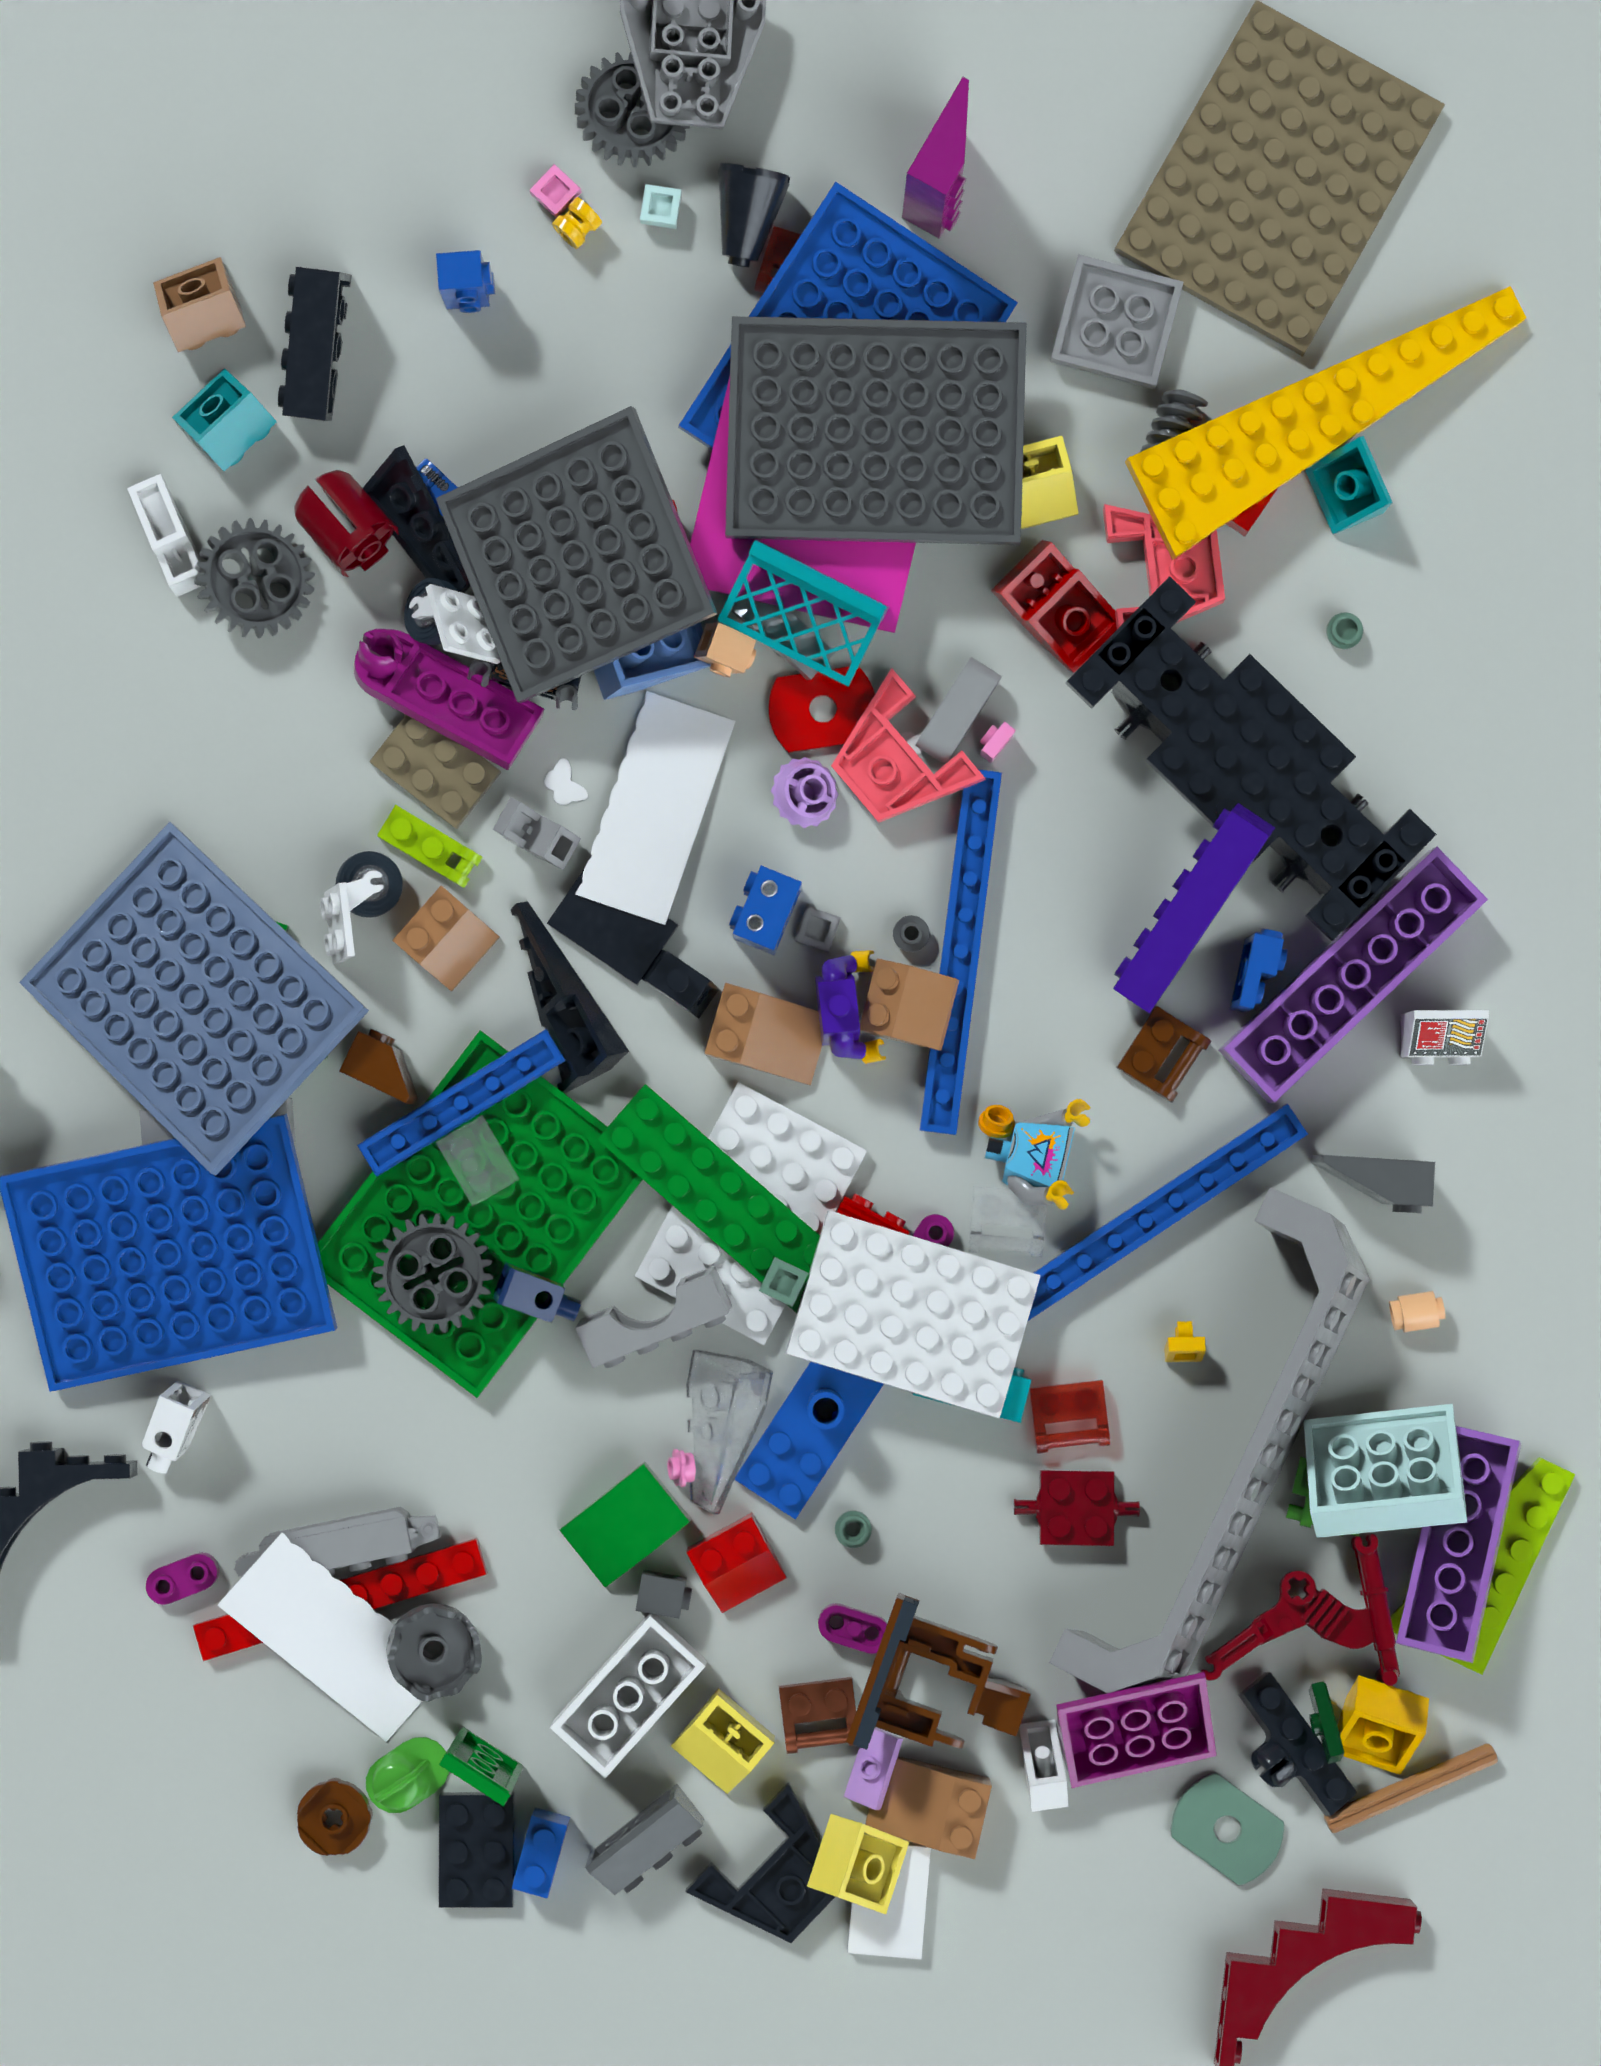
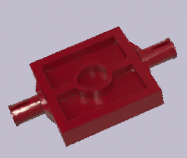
M1040 1470L1039 1491L1036 1500L1014 1499V1506H1028V1508H1013L1014 1515H1036L1039 1524V1545L1114 1546V1526L1118 1516H1140V1510H1125V1508H1140L1139 1501H1118L1114 1492V1471Z

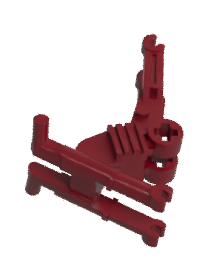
M1375 1534L1367 1535L1365 1537L1367 1542L1365 1547L1362 1545L1361 1537L1358 1536L1351 1539V1547L1356 1555L1363 1590L1360 1591V1595L1364 1596L1366 1608L1352 1609L1341 1603L1327 1590H1317L1314 1579L1308 1573L1291 1571L1280 1580L1278 1602L1272 1608L1254 1618L1247 1628L1212 1654L1207 1655L1205 1660L1208 1664L1214 1665V1670L1208 1672L1202 1669L1200 1673L1204 1672L1206 1680H1216L1224 1670L1256 1647L1307 1625L1321 1638L1350 1649H1361L1373 1643L1380 1663V1668L1375 1673L1376 1679L1388 1686L1395 1685L1400 1676V1670L1395 1650L1396 1640L1386 1592H1389V1590L1384 1585L1377 1550V1536ZM1291 1578L1296 1581L1304 1579L1307 1583L1303 1588L1306 1593L1303 1598L1296 1595L1290 1597L1287 1593L1291 1589V1585L1288 1582Z

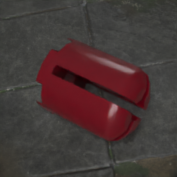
M341 470L324 473L315 479L316 482L355 530L350 534L308 485L300 493L295 503V517L302 528L332 561L336 569L343 576L349 577L345 571H351L357 567H361L366 571L389 552L385 545L391 538L393 531L399 535L398 527L385 515L351 474Z

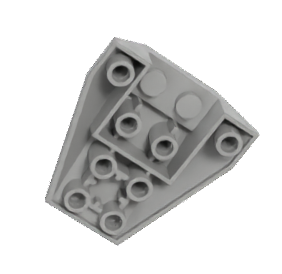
M620 0V15L650 123L715 129L724 128L765 25L766 0Z

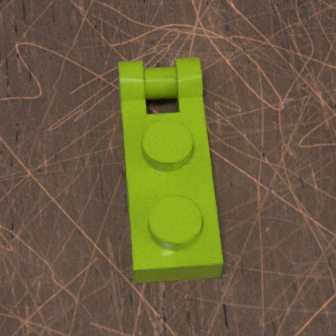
M397 805L394 806L377 834L382 840L462 888H465L470 879L467 876L473 866L478 867L483 859L478 853ZM453 853L462 857L455 870L447 866Z

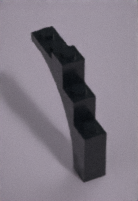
M52 1441L30 1442V1449L18 1452L19 1493H16V1487H0V1572L12 1545L21 1531L49 1502L65 1491L93 1479H127L137 1476V1460L126 1461V1454L104 1455V1461L89 1462V1455L67 1456V1462H64V1448H52Z

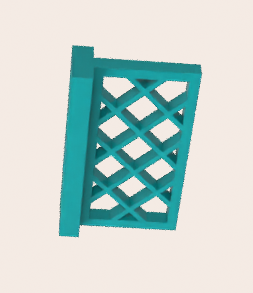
M755 540L717 620L849 686L889 606ZM754 564L767 570L772 586L754 592L751 591L747 577ZM773 574L786 581L776 584ZM789 584L800 587L804 603L785 609L778 588ZM744 585L747 594L738 597ZM773 590L780 611L760 617L753 596ZM806 591L818 596L819 598L809 601ZM749 598L755 619L741 624L728 617L736 602ZM826 600L833 604L837 619L817 626L811 604ZM806 606L813 627L793 634L786 613ZM839 607L852 614L842 617ZM782 615L788 636L776 640L767 637L762 621ZM860 617L871 623L864 638L850 642L843 621ZM757 623L760 633L747 626ZM839 623L846 644L825 650L819 629ZM814 631L821 652L806 657L799 653L794 638ZM790 639L793 649L781 644V642ZM861 643L856 655H854L852 646ZM847 648L852 663L844 676L832 670L827 654ZM822 656L825 666L812 659Z

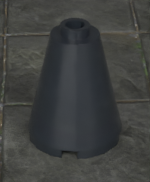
M720 163L718 176L722 255L729 257L728 264L749 268L750 261L758 262L789 188L790 177L789 175L757 167L753 169L746 168L740 164Z

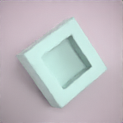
M645 184L640 223L676 229L682 196L681 189Z

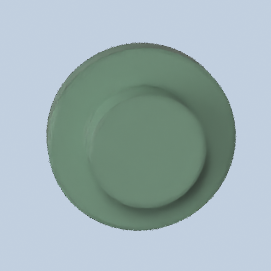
M1347 612L1339 613L1328 622L1326 628L1327 638L1336 648L1350 649L1356 646L1362 639L1363 625L1354 614Z

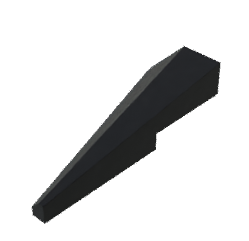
M529 902L516 903L511 908L512 916H518L524 937L519 940L521 950H527L532 971L527 972L541 1027L548 1028L550 1036L566 1060L558 1065L562 1082L558 1083L557 1087L563 1093H567L611 1070L629 1050Z

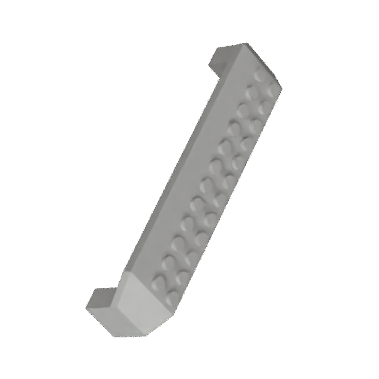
M1271 1187L1255 1218V1222L1271 1233L1303 1246L1319 1293L1161 1634L1118 1649L1085 1631L1064 1630L1049 1663L1106 1693L1187 1675L1370 1279L1348 1230L1342 1222L1326 1211Z

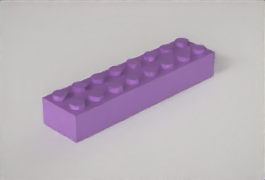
M1438 846L1432 848L1218 1051L1267 1103L1276 1102L1488 899Z

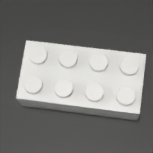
M649 1613L553 1720L550 1728L606 1778L706 1667L707 1659L662 1618Z

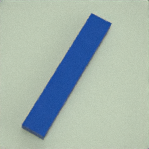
M547 1029L357 1146L376 1177L566 1060Z

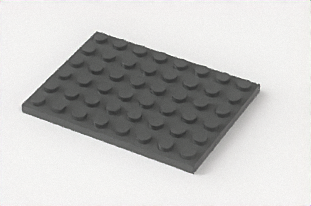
M732 316L726 538L1020 545L1027 323Z

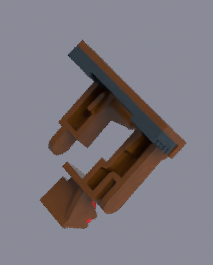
M898 1593L846 1743L867 1750L874 1729L877 1727L933 1747L936 1740L956 1748H963L964 1739L937 1729L942 1711L906 1699L901 1693L902 1691L899 1690L911 1653L950 1666L949 1676L975 1684L976 1687L967 1714L974 1716L975 1713L983 1715V1725L1016 1737L1031 1693L1022 1686L1007 1680L988 1678L994 1658L964 1649L965 1645H968L985 1653L996 1654L998 1646L975 1636L915 1616L920 1600Z

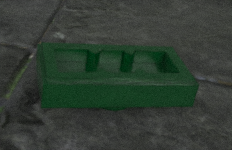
M1324 1681L1313 1683L1309 1689L1314 1714H1309L1312 1732L1315 1737H1321L1327 1764L1339 1762L1344 1755V1749L1327 1685Z

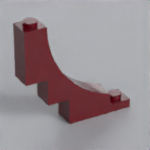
M1322 1888L1318 1925L1274 1920L1270 1957L1226 1952L1214 2065L1234 2066L1235 2063L1240 2064L1242 2041L1237 2040V2038L1258 2040L1267 2019L1279 2001L1303 1976L1319 1965L1338 1955L1368 1946L1383 1944L1413 1945L1414 1934H1419L1421 1930V1911H1417V1906L1411 1899Z

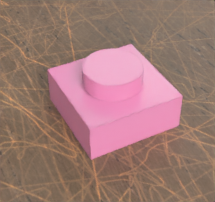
M555 164L530 189V194L555 218L561 215L569 207V204L582 193L581 188Z
M1005 721L999 729L992 725L980 740V743L984 745L980 755L989 763H992L1014 736L1016 730Z

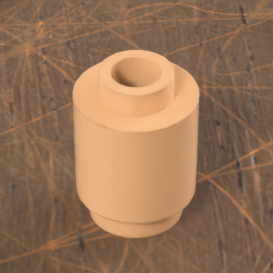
M1433 1291L1398 1296L1397 1300L1389 1301L1390 1316L1394 1330L1403 1329L1405 1333L1437 1328L1440 1326L1439 1320L1445 1319L1442 1297L1435 1298Z

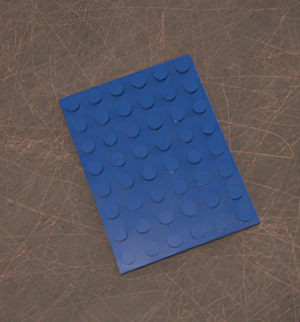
M835 181L749 317L1006 322L1018 302ZM731 345L678 426L679 429L711 450L713 449L730 377Z
M287 1113L270 1117L216 1176L211 1174L176 1138L0 1176V1192L49 1392L327 1333L338 1328Z

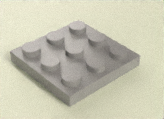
M1078 254L1050 362L1155 389L1184 282Z

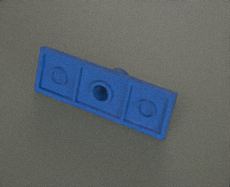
M810 1362L734 1477V1480L796 1520L884 1384ZM821 1398L825 1400L833 1399L837 1403L838 1409L832 1413V1417L820 1418L818 1417L817 1410L813 1408L816 1401Z

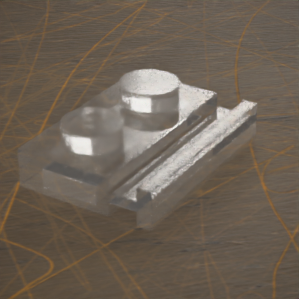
M484 1115L436 1142L472 1206L477 1205L520 1180Z

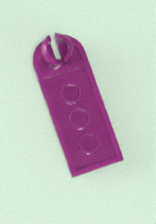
M374 629L367 631L363 635V642H359V649L354 661V676L358 685L367 694L506 770H509L544 714L545 709L530 700L522 703L517 702L513 691L489 679L486 687L481 686L483 676L479 674L473 675L471 680H468L469 667L427 644L414 640L405 632L394 629Z

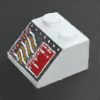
M1414 1010L1400 1014L1401 1058H1411L1412 1065H1434V1058H1448V1065H1470V1058L1482 1056L1489 1010Z

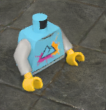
M1075 1099L1069 1103L1067 1109L1031 1118L1023 1123H1016L1011 1141L989 1137L985 1158L1006 1163L1002 1182L1008 1185L1009 1189L1026 1205H1052L1054 1203L1059 1209L1065 1210L1069 1203L1062 1196L1074 1194L1067 1182L1063 1181L1075 1127L1071 1126L1073 1122L1080 1127L1088 1126L1090 1118L1080 1113L1084 1110H1089L1091 1107L1084 1100Z

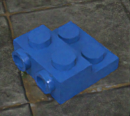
M1261 929V932H1256L1245 938L1229 1010L1244 1013L1254 1009L1256 1003L1261 1004L1265 982H1260V979L1268 980L1276 976L1278 971H1283L1288 950L1282 949L1284 939H1282L1283 933Z

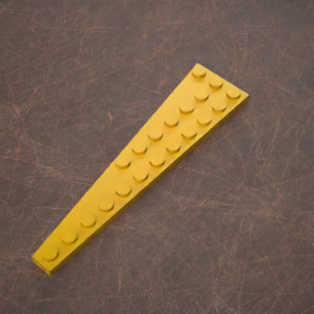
M1509 286L1128 457L1125 464L1172 560L1370 427L1390 411L1414 397L1418 392L1442 378L1446 373L1470 359L1477 352L1520 325L1526 319V316L1512 287Z

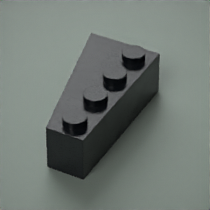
M296 267L295 274H290L288 295L293 297L292 311H287L284 326L285 333L290 334L288 348L283 349L281 357V369L286 371L285 385H280L278 391V407H283V416L332 421L338 370L332 369V363L339 361L342 351L341 333L337 332V327L342 325L343 319H346L348 304L345 303L342 291L343 287H350L351 274Z

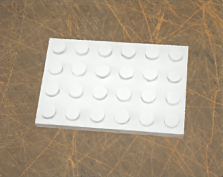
M739 1082L708 1137L709 1140L819 1235L821 1234L827 1211H836L867 1153V1150ZM672 1205L635 1277L676 1298V1287L682 1278L715 1265L732 1304L729 1313L725 1315L726 1320L722 1323L765 1345L786 1304L760 1292L759 1289L762 1283Z
M827 1211L785 1354L994 1418H1000L1041 1275L833 1211Z

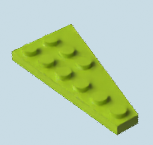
M1539 1457L1512 1485L1474 1662L1470 1663L1446 1656L1443 1657L1483 1675L1575 1477L1574 1473ZM1406 1598L1391 1615L1393 1630L1397 1635Z

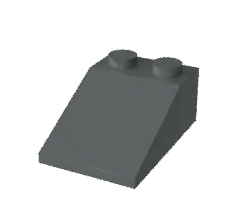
M1312 1155L1311 1157L1312 1164L1382 1204H1393L1392 1212L1422 1213V1206L1433 1207L1435 1162L1334 1155Z

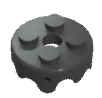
M431 1603L409 1610L400 1617L388 1637L386 1648L387 1661L394 1679L421 1701L430 1702L436 1698L458 1694L473 1674H477L481 1668V1647L476 1629L466 1615L446 1604ZM432 1640L441 1642L443 1644V1651L440 1656L429 1659L423 1655V1648L426 1643Z

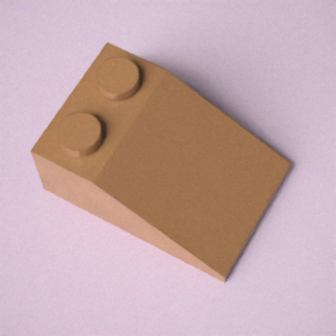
M725 983L705 1055L811 1086L822 1048L819 1013L816 1010Z
M898 1756L881 1810L869 1808L865 1825L941 1852L975 1859L992 1788L990 1778Z

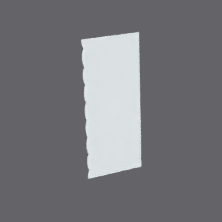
M646 691L645 705L641 708L636 720V731L633 732L628 742L627 756L620 765L618 782L611 791L609 807L604 812L601 820V831L593 842L592 856L584 868L583 882L575 895L663 925L666 924L735 724L734 720Z
M281 1533L218 1604L221 1609L385 1742L389 1740L422 1702L397 1683L390 1670L386 1648L388 1637L394 1625L383 1615L375 1613L367 1601L353 1595V1592L346 1584L338 1579H334L324 1566L312 1561L302 1548L291 1544L284 1533ZM423 1649V1655L426 1658L434 1659L429 1652Z

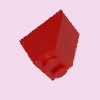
M753 1513L689 1546L686 1551L703 1585L722 1613L787 1578Z

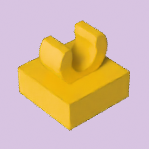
M1177 1321L1175 1337H1168L1164 1347L1165 1362H1202L1206 1352L1205 1337H1193L1192 1321Z

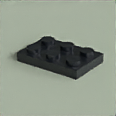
M441 1792L439 1795V1908H513L514 1889L511 1888L514 1881V1792L511 1793L504 1806L482 1792Z

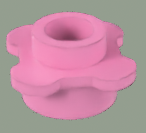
M673 1449L672 1457L668 1459V1476L670 1480L674 1481L675 1486L685 1487L686 1482H693L695 1480L696 1466L691 1452L684 1453L683 1450Z

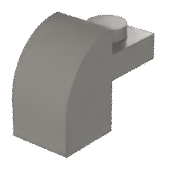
M511 797L493 828L494 831L504 836L503 838L562 870L565 869L581 840L580 837L568 829L539 815Z

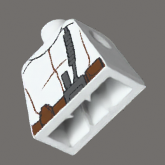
M177 1381L159 1396L142 1442V1447L151 1451L146 1463L149 1469L158 1473H167L171 1461H176L188 1450L211 1394Z

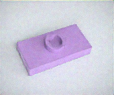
M875 1727L868 1749L865 1750L859 1747L844 1794L845 1798L871 1809L881 1810L903 1738Z

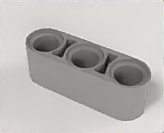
M971 657L915 746L943 764H946L960 745L1002 676Z

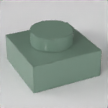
M774 1257L759 1291L793 1307L808 1273Z

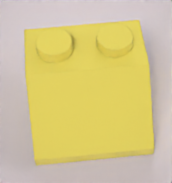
M830 1814L807 1887L886 1914L909 1842L865 1824Z

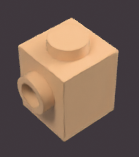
M719 622L706 623L694 658L710 664V671L730 678L731 674L745 673V670L751 667L756 656V649H754L756 640Z

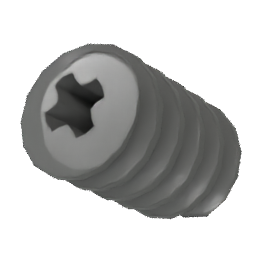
M1181 389L1164 392L1161 398L1164 404L1159 405L1156 411L1159 417L1153 419L1151 423L1154 431L1147 433L1146 441L1148 444L1142 446L1140 452L1195 428L1190 424V420L1201 421L1203 415L1196 411L1195 408L1207 407L1208 402L1196 394Z

